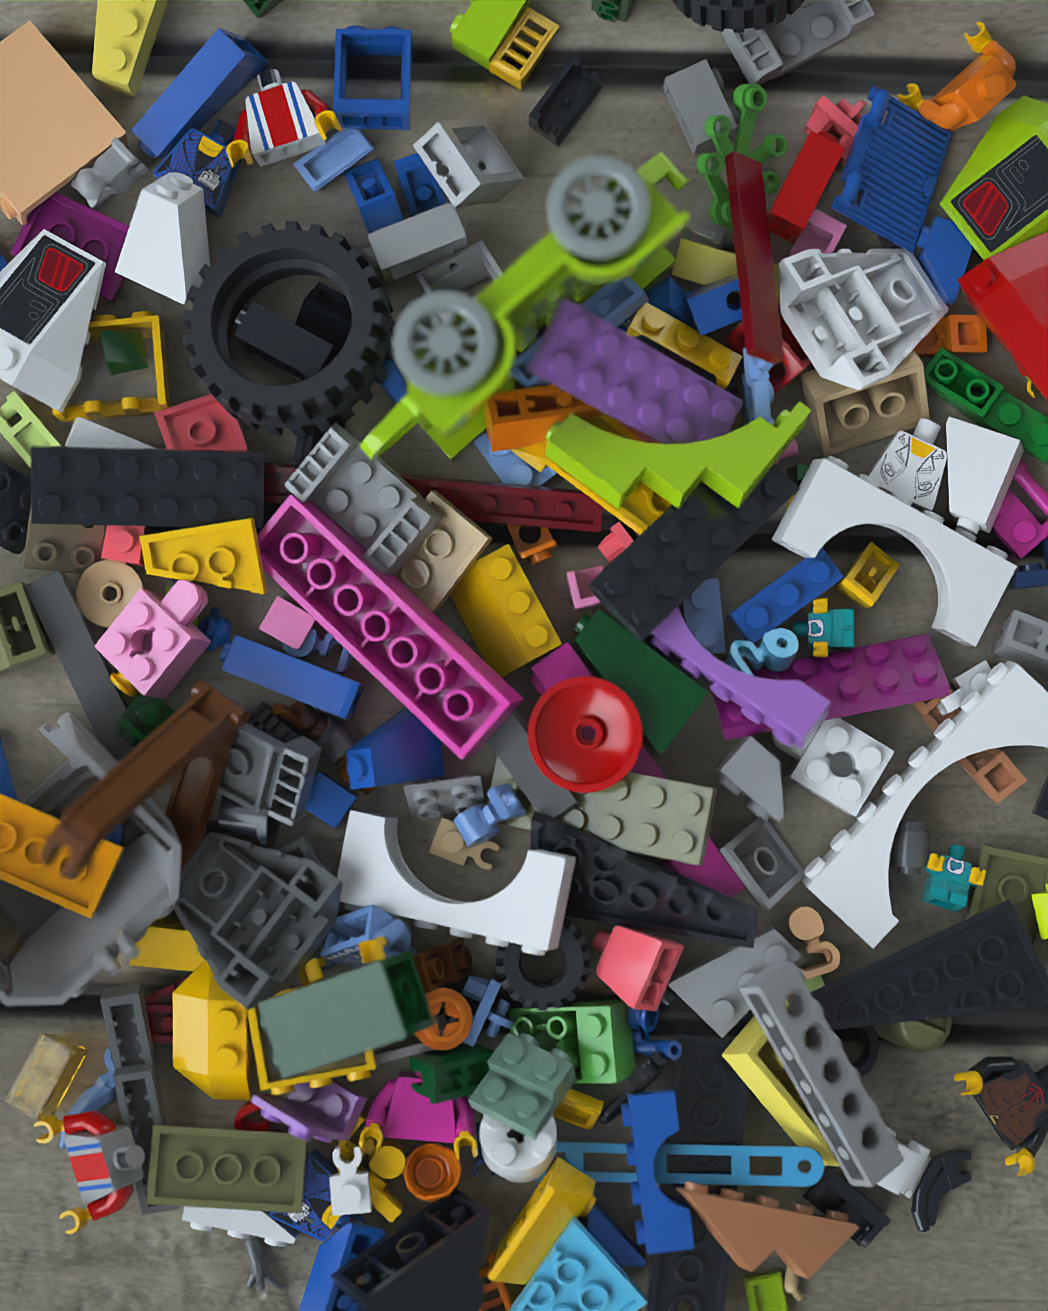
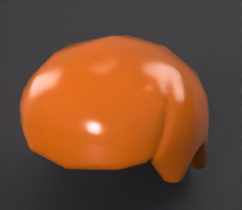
M431 1142L414 1148L407 1156L405 1168L403 1169V1178L407 1189L414 1196L424 1201L435 1202L448 1198L458 1187L462 1168L453 1149H449L436 1142Z

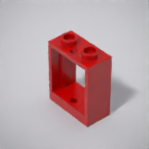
M811 130L767 214L769 232L793 245L805 229L845 147L838 144L839 140L833 135L823 131L816 133Z

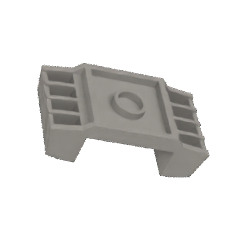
M805 0L801 3L798 10L792 15L786 14V18L775 25L769 23L764 29L756 31L754 28L744 29V32H733V29H724L723 32H720L748 82L762 85L842 43L851 35L876 20L875 13L867 0Z
M335 422L284 485L302 503L313 501L367 550L362 557L383 574L395 575L443 517L423 499L419 492L381 458L378 457L371 460L360 448L362 442L354 438Z

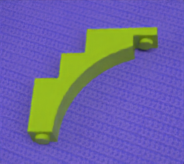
M799 401L791 412L784 409L773 425L759 417L744 427L726 435L685 444L645 443L626 439L603 431L585 422L575 414L570 413L563 423L557 420L548 430L545 436L547 440L545 456L618 510L641 482L679 509L701 481L739 508L805 427L812 410Z

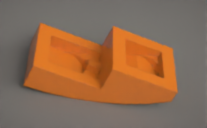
M949 315L942 317L915 346L914 350L918 357L935 356L941 347L955 356L987 353V326L978 315Z

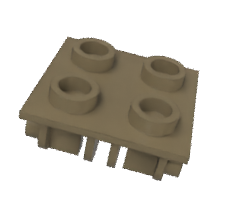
M30 509L22 567L83 574L88 567L100 561L105 525L31 524Z

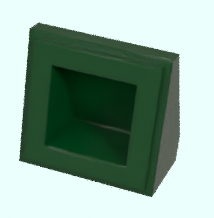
M111 330L100 331L106 364L112 376L148 368L141 333Z

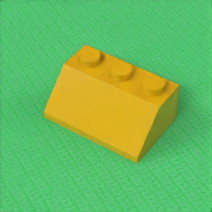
M509 544L475 561L450 594L485 662L501 678L562 645Z
M557 1157L499 1242L487 1277L496 1282L526 1285L573 1216L578 1218L579 1215L585 1218L589 1214L597 1199L593 1196L596 1181Z

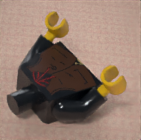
M1011 1056L984 1057L967 1072L956 1073L954 1080L966 1081V1089L960 1094L962 1096L972 1095L1003 1144L1010 1150L1016 1149V1153L1010 1154L1005 1158V1164L1009 1166L1018 1161L1020 1170L1016 1176L1020 1177L1029 1174L1035 1168L1034 1157L1048 1133V1064L1034 1073L1031 1067L1021 1059L1016 1060Z

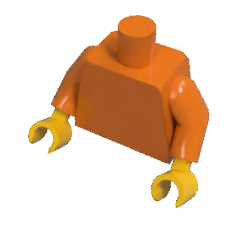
M982 22L976 23L980 30L977 35L969 36L966 32L964 33V37L973 52L982 53V55L978 56L931 100H923L918 85L910 83L907 85L910 95L903 96L897 94L899 101L917 112L919 111V114L932 123L953 131L980 120L1017 86L1012 78L1016 70V61L997 41H993Z

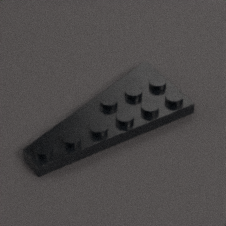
M534 811L531 818V850L542 849L576 857L564 916L748 948L754 947L758 919L757 908Z
M1009 899L810 993L813 999L823 1008L824 1018L830 1029L837 1030L1048 1006V975Z

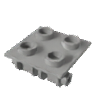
M473 773L457 775L455 779H451V776H448L447 780L440 781V778H436V782H433L432 779L414 781V785L404 786L412 818L418 817L429 820L439 817L442 813L456 812L460 814L472 806L485 804L482 777L474 776Z

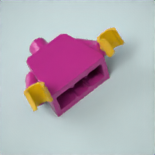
M400 1071L398 1078L388 1080L372 1100L366 1128L362 1130L359 1138V1147L361 1149L364 1139L373 1137L377 1141L375 1152H378L382 1146L383 1137L454 1143L455 1155L459 1160L460 1148L468 1145L472 1147L473 1158H476L478 1149L476 1140L473 1138L475 1134L474 1110L471 1108L467 1096L438 1104L430 1103V1098L416 1093L412 1088V1083H423L421 1073L418 1071Z

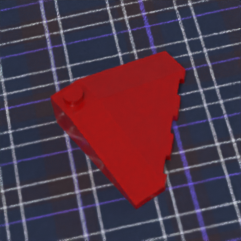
M1047 231L987 258L957 279L969 305L1048 402Z

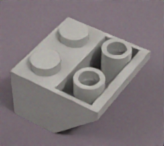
M752 736L742 737L714 769L720 775L716 781L730 794L738 796L741 793L749 800L745 807L760 820L766 822L770 818L779 822L784 817L780 761Z

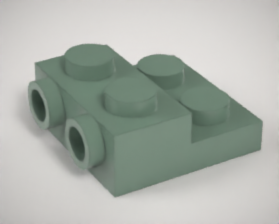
M508 1032L488 1060L490 1070L469 1098L471 1108L536 1140L576 1081L572 1060L565 1052L559 1049H552L551 1052L539 1048L537 1040L529 1034L521 1033L517 1037Z

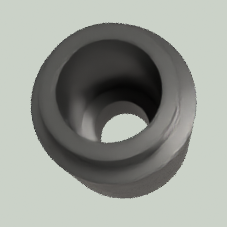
M900 820L891 848V866L898 867V874L921 875V868L927 867L929 861V831H926V821Z

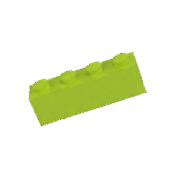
M469 0L472 3L466 13H458L449 29V32L452 33V48L489 70V64L496 52L534 0Z

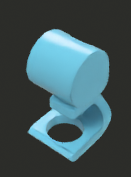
M778 628L764 634L758 648L753 642L736 640L729 650L725 664L737 671L739 670L752 676L753 673L742 659L743 657L750 661L755 670L762 668L763 664L772 671L786 670L790 667L797 652L798 639L792 631Z

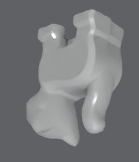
M115 137L112 140V146L95 161L92 168H84L79 171L71 186L86 198L90 207L98 208L114 194L126 192L136 179L149 171V168L125 144Z

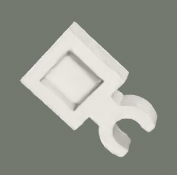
M359 1144L355 1145V1158L350 1161H346L341 1157L340 1146H336L333 1151V1162L340 1169V1173L330 1174L329 1177L332 1216L370 1213L372 1210L369 1171L358 1172L357 1168L363 1156V1151Z

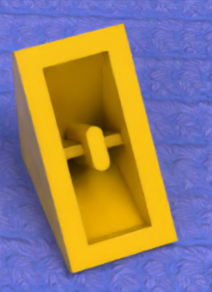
M870 542L844 573V578L838 581L834 587L862 610L870 608L877 601L900 564L874 543Z

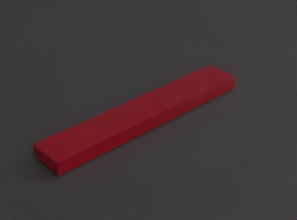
M732 151L725 156L746 354L775 365L784 359L762 164L741 153Z

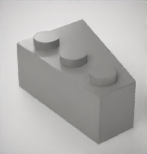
M768 925L756 932L753 948L730 945L715 955L697 962L692 967L672 975L668 986L723 1038L751 1009L739 987L771 963L791 961L795 963L802 955L772 926Z

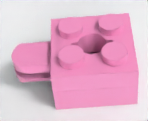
M184 580L177 581L165 596L159 592L140 588L94 647L144 696L166 699L212 642L193 624L209 601L207 592L201 585Z

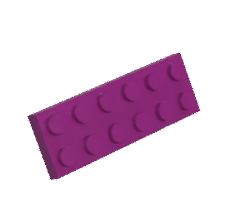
M929 633L832 652L828 654V657L812 656L793 660L790 667L783 671H772L765 666L758 670L750 669L753 676L779 681L800 680L831 702L829 715L825 720L949 696V683ZM711 691L725 740L773 731L772 728L762 721L760 724L752 722L742 713V707L732 700L728 702L721 700Z

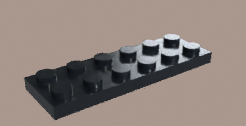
M32 445L31 524L196 527L254 517L255 527L262 529L264 527L265 451Z
M775 463L741 506L737 508L701 481L679 509L671 505L586 587L638 642H641L790 499L799 488Z

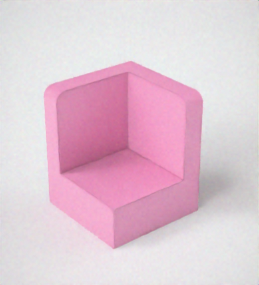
M815 208L805 229L791 249L790 256L808 249H820L821 253H833L847 225Z
M602 565L576 572L574 570L566 572L574 611L602 605L586 587L603 571Z
M277 596L259 629L290 647L299 650L313 625L318 626L319 623L306 611Z

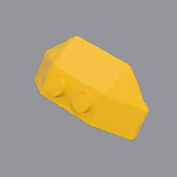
M205 960L173 992V1067L212 1099L251 1100L252 1035L248 1012L244 1006L219 987L214 979L213 971Z

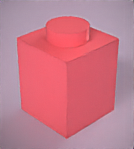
M107 525L101 558L145 567L140 536L152 534V530L145 526Z

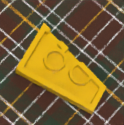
M254 517L140 536L147 574L190 582L209 583L224 588L249 590L259 594L267 593Z

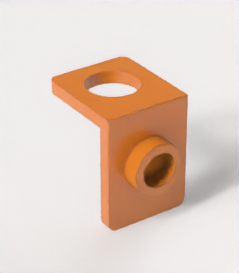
M507 524L521 562L530 560L531 565H534L552 557L551 551L557 548V543L555 539H552L548 527H540V539L536 543L527 544L519 537V530L522 525Z

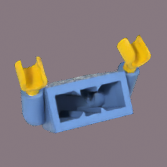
M370 905L337 917L334 926L323 939L322 951L316 955V958L309 960L299 972L302 985H309L324 979L321 969L328 970L337 963L357 969L409 950L412 955L417 954L416 949L410 946L412 932L410 926L375 905Z

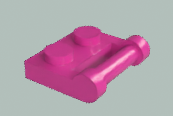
M1020 459L1011 482L1016 480L1048 517V494L1027 471L1029 466ZM1008 488L991 530L1019 560L1048 536V519L1043 524H1040Z

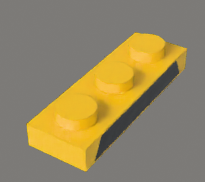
M647 302L638 309L626 331L630 336L724 390L743 357L706 335L701 336L699 331Z

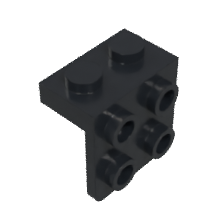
M0 462V547L13 554H20L24 551L31 509V478Z

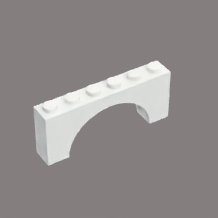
M828 456L827 459H813L772 541L803 558H815L818 551L831 537L855 525L874 524L901 534L922 552L935 576L938 590V606L931 628L961 645L976 647L1017 568L1016 565L1006 560L1008 554L990 545L987 548L975 543L977 538L975 535L961 528H956L953 531L943 525L945 519L929 510H924L921 513L911 507L913 501L906 496L896 492H892L891 495L879 489L880 482L864 474H860L859 477L846 471L848 465L833 456Z
M350 810L337 879L343 883L339 901L345 902L344 909L356 911L370 905H375L399 920H402V916L415 919L414 925L417 927L433 930L437 929V925L450 927V934L464 938H472L473 933L486 936L485 942L496 946L508 947L509 942L522 945L521 951L534 955H544L545 950L558 948L576 857L542 849L528 850L527 858L518 876L500 893L480 902L457 901L430 890L408 868L398 844V817L368 810Z

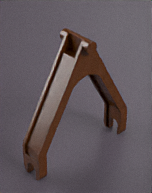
M204 680L198 681L191 691L193 697L67 809L45 842L40 854L41 861L44 864L50 865L61 847L68 846L71 852L70 860L59 876L69 879L78 877L104 838L177 773L165 815L173 822L181 844V871L202 842L237 728H241L247 723L250 716L249 711Z

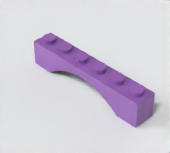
M678 607L645 638L649 642V647L663 658L669 656L680 664L679 668L687 676L694 680L701 678L711 685L710 690L718 698L725 702L732 700L742 707V713L749 720L760 724L762 721L772 728L773 735L785 745L791 746L794 744L802 750L829 715L831 702L800 680L779 681L758 678L737 671L716 659L700 645L689 631Z

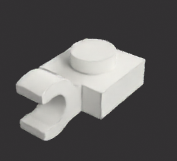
M986 660L950 680L956 691L940 700L941 703L937 708L942 716L959 708L961 702L968 694L974 690L979 692L988 682L986 676L992 669Z

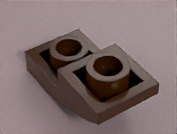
M462 937L412 955L425 993L432 992L445 984L459 981L472 974V955L468 947L464 945Z

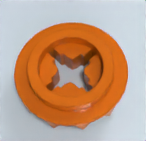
M438 988L426 993L425 995L433 1015L438 1014L440 1008H444V1014L449 1015L451 1018H456V1022L444 1023L442 1030H438V1024L435 1023V1025L419 1031L415 1035L423 1045L432 1049L448 1050L458 1046L468 1036L472 1026V1012L467 1000L460 993L448 988Z

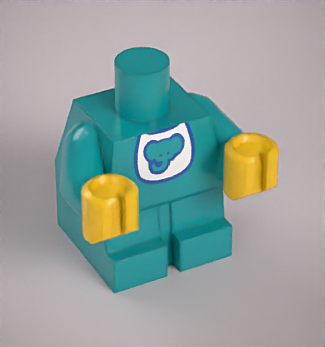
M815 598L813 600V607L810 613H808V621H794L793 633L796 636H808V643L814 657H828L829 648H855V610L829 609L828 598Z
M950 845L948 856L941 855L937 857L938 854L931 853L927 867H925L929 874L925 880L920 901L956 913L966 907L969 888L984 885L987 872L984 869L979 871L978 867L971 868L970 863L962 861L965 848L959 845Z

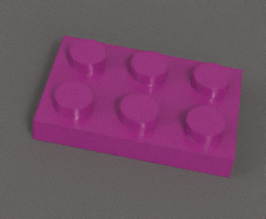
M55 192L30 211L27 217L28 223L22 227L10 253L16 257L45 229L106 263L99 296L114 303L126 280V277L116 273L115 270L129 231V226Z

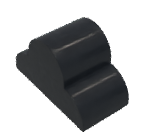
M456 1188L448 1198L430 1203L330 1276L338 1289L366 1311H479L483 1300V1283L477 1269L487 1260L495 1244L496 1224L490 1209Z

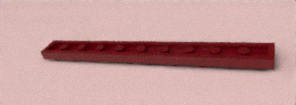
M264 462V502L284 503L289 495L292 494L284 484L300 465ZM398 474L419 492L424 500L431 491H437L472 521L592 532L601 531L603 507L581 490Z

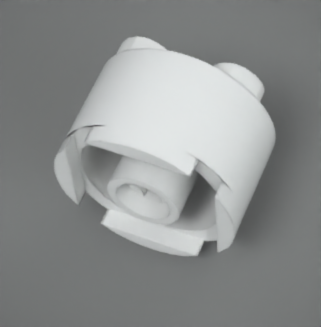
M484 1114L480 1125V1142L486 1165L491 1171L513 1183H525L542 1176L552 1163L557 1151V1128L553 1115L536 1140ZM521 1134L524 1142L517 1143L513 1136Z

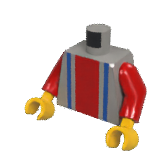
M99 1111L66 1115L63 1117V1120H59L54 1115H47L34 1124V1127L44 1125L49 1130V1133L43 1134L36 1139L39 1143H48L60 1132L65 1131L66 1134H63L82 1202L87 1204L88 1207L86 1209L74 1207L60 1215V1219L72 1215L76 1221L75 1227L65 1231V1233L72 1234L82 1230L87 1226L90 1219L97 1221L120 1211L126 1206L134 1192L133 1183L144 1177L142 1164L145 1159L143 1149L135 1145L131 1129L128 1126L114 1124L111 1119Z

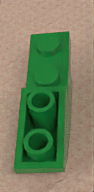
M941 347L924 370L926 385L980 427L1020 440L1026 453L1046 465L1048 463V418L1004 391L1005 386Z

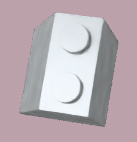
M173 172L167 173L142 189L115 272L179 303L185 304L190 300L187 295L191 286L199 288L202 284L203 278L200 276L199 271L204 264L210 266L203 188L193 184V180L190 177Z

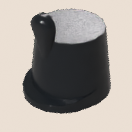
M221 795L218 820L208 821L206 830L208 833L210 831L215 833L234 832L259 840L262 847L271 849L277 840L281 821L268 815L256 814Z

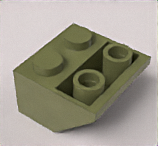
M21 581L0 589V675L55 655L47 632L24 587L27 583Z

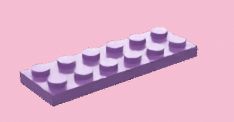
M563 298L527 371L660 444H685L726 435L743 403V400L572 301Z

